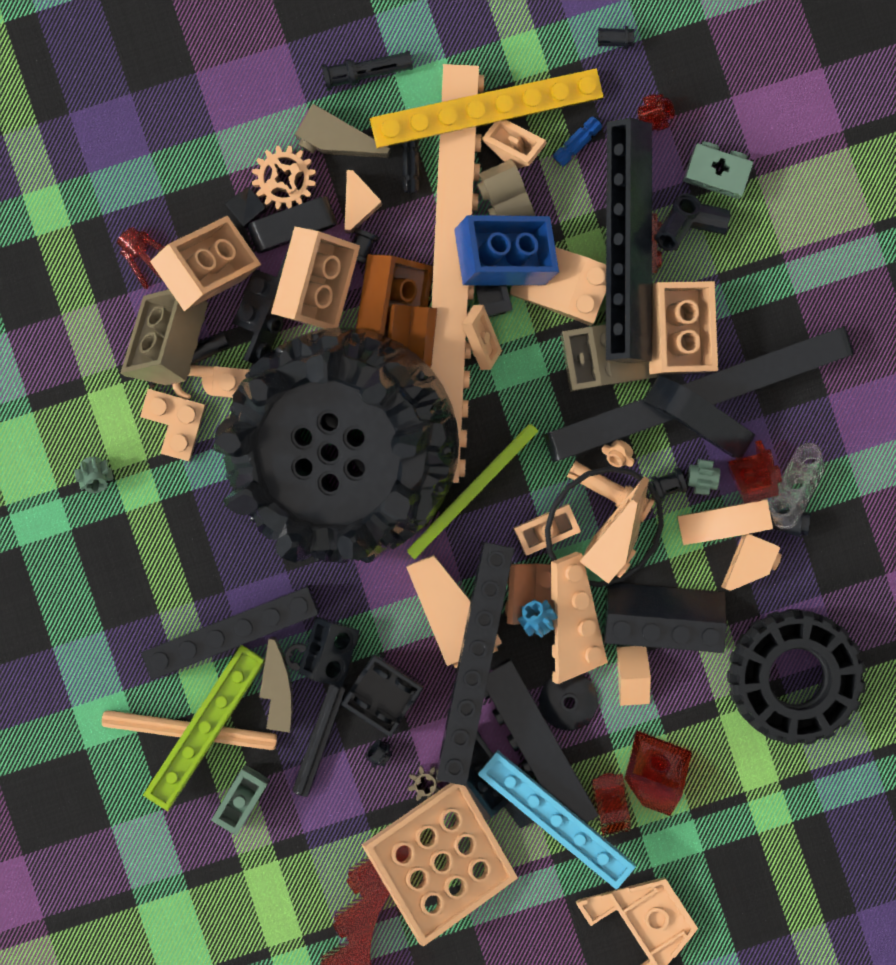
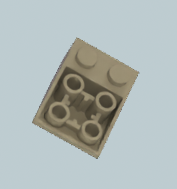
M606 325L562 331L560 334L570 392L658 377L657 374L649 375V362L622 363L606 360Z

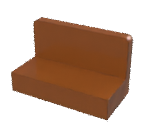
M391 304L388 337L400 342L413 351L430 368L432 365L437 308Z

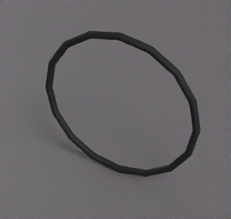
M608 466L587 471L566 485L552 504L545 527L547 553L551 560H557L552 549L550 532L556 508L570 489L590 476L607 472L628 474L639 481L642 480L643 476L631 469ZM650 481L648 489L657 504L658 527L651 548L638 565L624 573L620 578H613L609 584L605 581L589 580L590 586L603 587L623 582L643 568L657 549L664 526L662 501Z

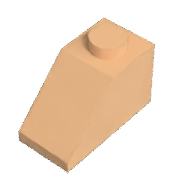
M750 534L742 535L721 587L731 591L769 575L771 569L775 571L782 554L778 553L780 547Z

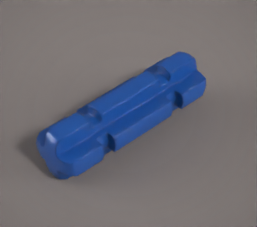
M590 117L584 123V127H580L564 143V147H560L554 153L553 158L559 165L565 166L572 159L571 156H575L592 139L591 136H595L601 130L602 125L595 117Z

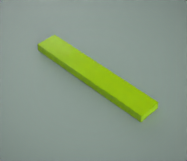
M528 424L407 549V553L415 560L538 433V430L532 424Z
M240 645L144 792V797L169 812L264 666V658L247 647Z

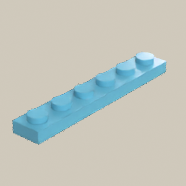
M497 750L479 771L478 775L616 890L636 868L635 863L500 751Z

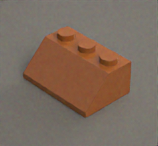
M368 254L356 328L380 333L388 337L391 304L428 307L433 266L395 256Z

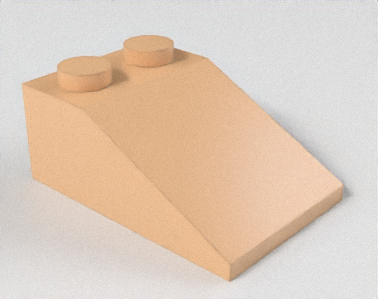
M555 247L559 273L546 285H512L509 292L511 296L592 326L606 293V264Z
M645 476L592 537L580 560L583 565L608 584L615 575L620 578L630 566V560L636 553L633 548L638 539L649 479Z

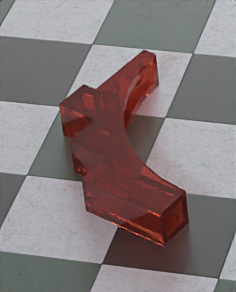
M405 845L399 847L396 851V859L402 862L408 857V848ZM368 856L349 868V878L346 879L351 890L355 894L360 892L361 896L336 911L334 915L336 922L333 923L336 932L341 938L346 937L347 940L322 955L321 965H371L372 934L379 912L390 893Z

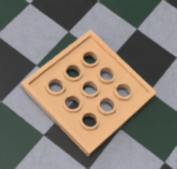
M449 783L361 844L421 946L427 945L518 879L464 785ZM453 812L456 816V822L451 828H446L444 818L446 814ZM429 828L432 832V840L430 843L423 845L420 841V835L423 830ZM463 837H468L470 848L465 853H461L458 848L459 841ZM405 845L408 848V857L404 861L399 862L396 859V851L399 847ZM444 853L447 863L444 868L437 870L434 864L435 858L439 854ZM481 861L484 864V872L480 877L475 878L473 867L477 862ZM420 870L423 874V880L419 886L413 887L410 882L411 875L415 871ZM458 878L461 882V888L458 893L452 895L449 891V884L452 880ZM434 895L437 898V906L433 911L428 912L425 908V902L428 897Z

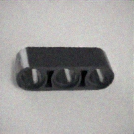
M323 196L253 221L247 227L255 249L259 254L290 244L294 227L323 232L335 227L338 223L328 196Z

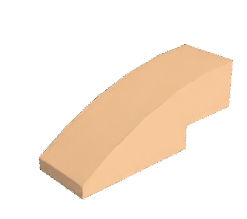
M767 499L677 516L683 545L773 529Z

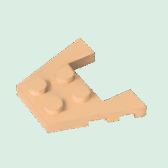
M665 877L576 901L577 906L590 926L618 910L649 958L640 965H668L698 930V927Z

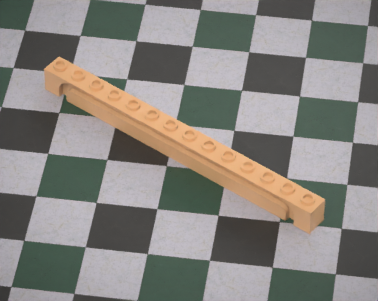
M443 64L442 102L484 93V75H479V66ZM476 127L441 134L439 143L431 307L437 308L431 369L443 385L451 401L457 421L459 452L453 483H459V477H465L466 459H460V447L466 448L467 430H461L462 418H468L469 400H463V388H469L470 371H464L465 359H471V345L469 341H466V334L463 331L462 323L469 313L467 311L468 300L474 299V285L462 284L454 229L467 215H472V211H478L479 193H473V181L479 182L480 164L474 163L475 152H481L482 134H476Z

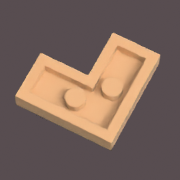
M148 389L140 417L168 425L160 454L191 461L206 405Z

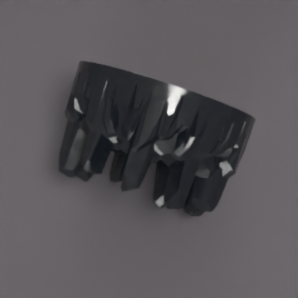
M324 328L305 333L287 341L260 358L249 368V372L245 375L246 379L240 383L238 389L233 394V402L230 406L231 414L222 421L215 432L213 450L225 455L223 459L227 471L226 478L230 480V487L234 488L224 499L226 507L238 515H249L250 520L256 523L258 531L265 535L267 539L278 540L275 548L277 554L281 558L294 563L303 562L311 556H314L316 562L323 560L324 562L343 564L355 559L356 561L361 560L369 563L388 550L395 549L419 532L434 517L452 486L458 464L459 437L457 421L451 401L435 373L417 354L400 342L383 334L359 328ZM327 413H332L337 417L338 426L336 428H332L326 423ZM302 428H306L311 432V443L302 440L300 436ZM353 429H359L363 432L365 438L362 444L353 440ZM327 444H333L337 447L339 452L337 458H332L327 454ZM302 458L308 459L312 463L313 470L311 473L305 472L301 468ZM353 459L363 462L365 466L364 473L359 474L354 471L352 467ZM328 474H333L338 478V488H332L328 485L326 480Z

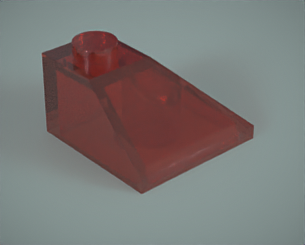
M640 731L636 732L624 779L642 806L671 816L682 798L692 751Z

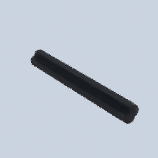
M330 684L293 787V792L297 795L308 797L346 692V688L343 686L339 687Z

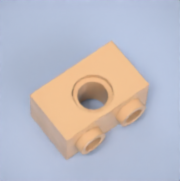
M569 504L556 508L550 530L552 544L581 532ZM549 512L513 527L526 556L547 547L545 527Z

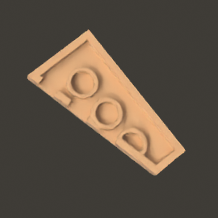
M579 552L571 553L551 562V600H554L555 613L558 616L557 619L553 620L555 644L552 645V657L555 658V671H552V682L557 684L608 663L586 568L580 562L583 555Z

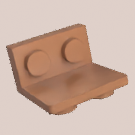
M511 564L507 581L509 587L508 601L505 605L507 624H520L518 618L522 617V606L533 601V599L541 604L547 600L555 612L554 600H551V564Z

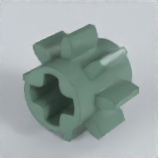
M99 457L85 458L80 462L81 469L74 470L76 482H79L80 489H85L89 493L104 491L108 488L107 481L113 480L112 469L109 468L108 461H102Z
M698 459L697 465H689L687 486L694 487L693 494L709 495L710 489H718L720 468L713 467L714 461Z

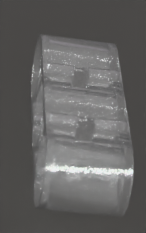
M805 443L798 447L770 499L769 510L772 520L781 529H790L796 525L824 472L825 465L821 449L813 443ZM807 459H816L812 464L804 463ZM796 483L803 484V486L799 489L791 488V486ZM782 508L790 509L786 514L777 513Z

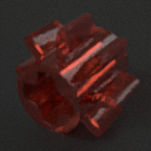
M652 94L643 97L644 105L638 108L639 120L652 123V131L669 128L668 120L673 119L675 115V109L671 100L664 98L663 94Z

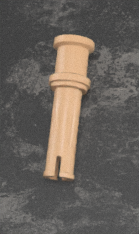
M575 460L567 478L575 480L585 472L591 471V469ZM601 474L590 476L580 483L615 502L617 508L633 490L632 486L626 485L623 487ZM652 497L645 499L642 523L655 502Z

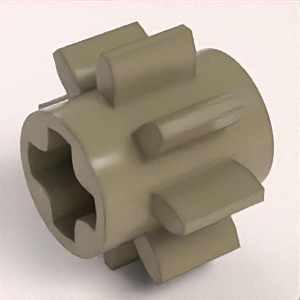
M420 765V773L418 775L410 773L409 777L415 783L408 787V791L416 790L418 793L416 796L417 801L422 796L429 798L434 792L441 790L437 786V783L441 781L436 780L434 775L435 766L430 771H424V767ZM426 776L427 780H433L434 783L430 785V790H425L424 786H418L421 783L422 777Z

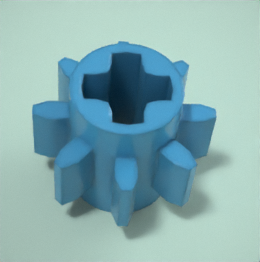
M533 599V601L522 606V617H519L518 621L524 627L523 629L528 636L535 633L543 637V635L554 630L553 620L557 619L558 616L547 600L541 604Z

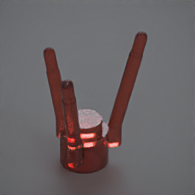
M131 227L117 239V244L122 248L120 253L128 261L142 287L148 289L149 286L133 257L137 258L140 256L162 280L151 264L150 257L145 253L148 248L145 243H148L159 252L165 247L152 239L144 230L139 233L135 227Z

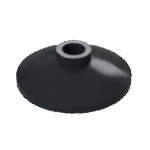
M583 675L576 676L560 684L552 682L551 677L541 689L539 706L543 717L549 724L560 730L572 731L584 727L592 720L597 710L598 696L593 684ZM567 697H572L575 700L574 705L570 708L564 706V700Z

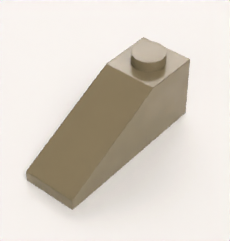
M312 104L295 133L296 138L300 141L298 145L314 154L315 150L322 154L388 158L391 154L389 147L377 148L375 139L315 104Z

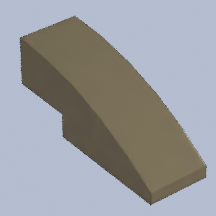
M270 637L268 639L259 698L271 700L266 729L290 733L293 721V689L290 672L277 637Z

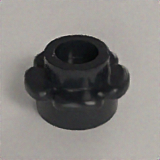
M379 739L371 745L366 754V760L371 762L373 768H376L378 765L385 766L392 756L391 745Z

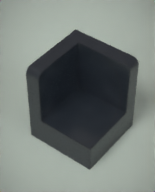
M507 285L475 286L479 305H484L489 318L512 312L513 309Z

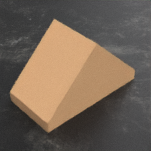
M507 120L493 123L482 137V141L504 162L512 159L517 169L530 166L547 144L545 139Z
M347 170L345 232L353 233L355 228H358L382 206V201L353 170Z
M617 646L620 706L650 704L651 675L647 648L643 646Z

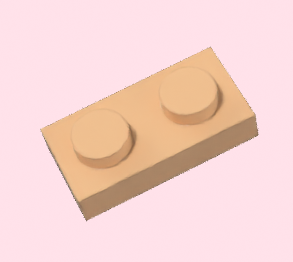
M473 305L462 323L463 331L468 338L472 353L476 357L480 370H491L502 349L484 305Z

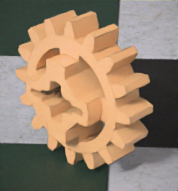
M276 146L275 154L272 155L270 151L266 150L267 159L265 161L260 158L256 160L261 167L260 169H252V173L258 177L257 180L252 181L253 187H261L256 194L258 198L266 196V206L275 202L276 210L280 211L282 204H286L289 209L293 207L292 203L294 202L298 205L302 204L301 198L303 196L307 198L312 197L308 187H316V182L310 180V177L316 175V171L307 169L312 164V161L310 159L302 160L303 151L300 150L295 155L293 154L292 146H288L286 152H282L280 146ZM288 159L296 163L285 165L281 164L279 160ZM270 166L272 169L271 178L265 183V173ZM277 168L284 172L285 175L291 173L288 178L292 189H289L287 184L285 185L283 182L277 183L280 180ZM304 173L303 185L298 190L296 187L297 179ZM278 191L286 192L290 197H277L273 193L275 194Z

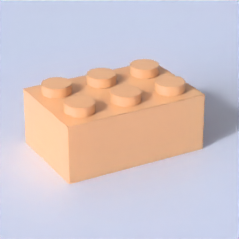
M228 215L169 243L150 261L184 311L242 282L261 265Z
M294 227L271 314L323 329L337 328L340 323L360 245L319 231Z
M715 281L657 282L652 284V361L649 362V375L718 371Z

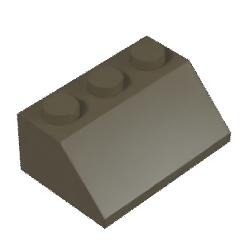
M169 289L143 296L121 374L126 377L162 385L186 381L190 373L194 351L198 345L200 330L205 320L208 302L204 301L184 311Z

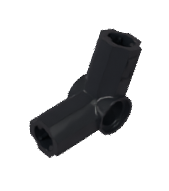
M680 194L654 239L657 241L659 248L668 252L678 250L691 228L725 235L730 221V210L701 204L698 198L691 194Z

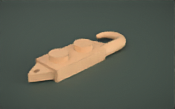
M193 364L190 366L188 376L202 377L203 388L211 396L233 398V394L238 389L240 383L246 379L245 375L249 372V369ZM181 382L172 384L173 390L178 396L184 399L191 398L190 394L182 390Z

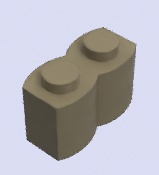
M512 159L479 173L481 183H478L477 186L483 200L489 199L492 208L487 210L489 215L536 216L520 173Z

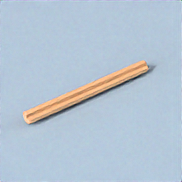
M109 710L105 711L102 715L103 727L181 737L190 723ZM223 727L214 742L274 750L277 744V735Z

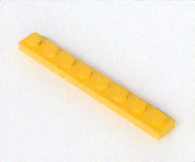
M596 68L370 118L376 147L382 148L599 100L603 98V92Z

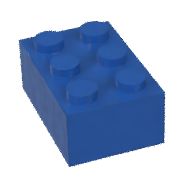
M467 215L454 229L463 285H546L559 273L550 216Z

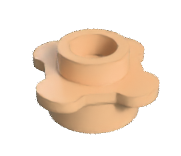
M615 440L611 446L604 445L602 447V452L607 455V461L612 466H633V450L626 442Z

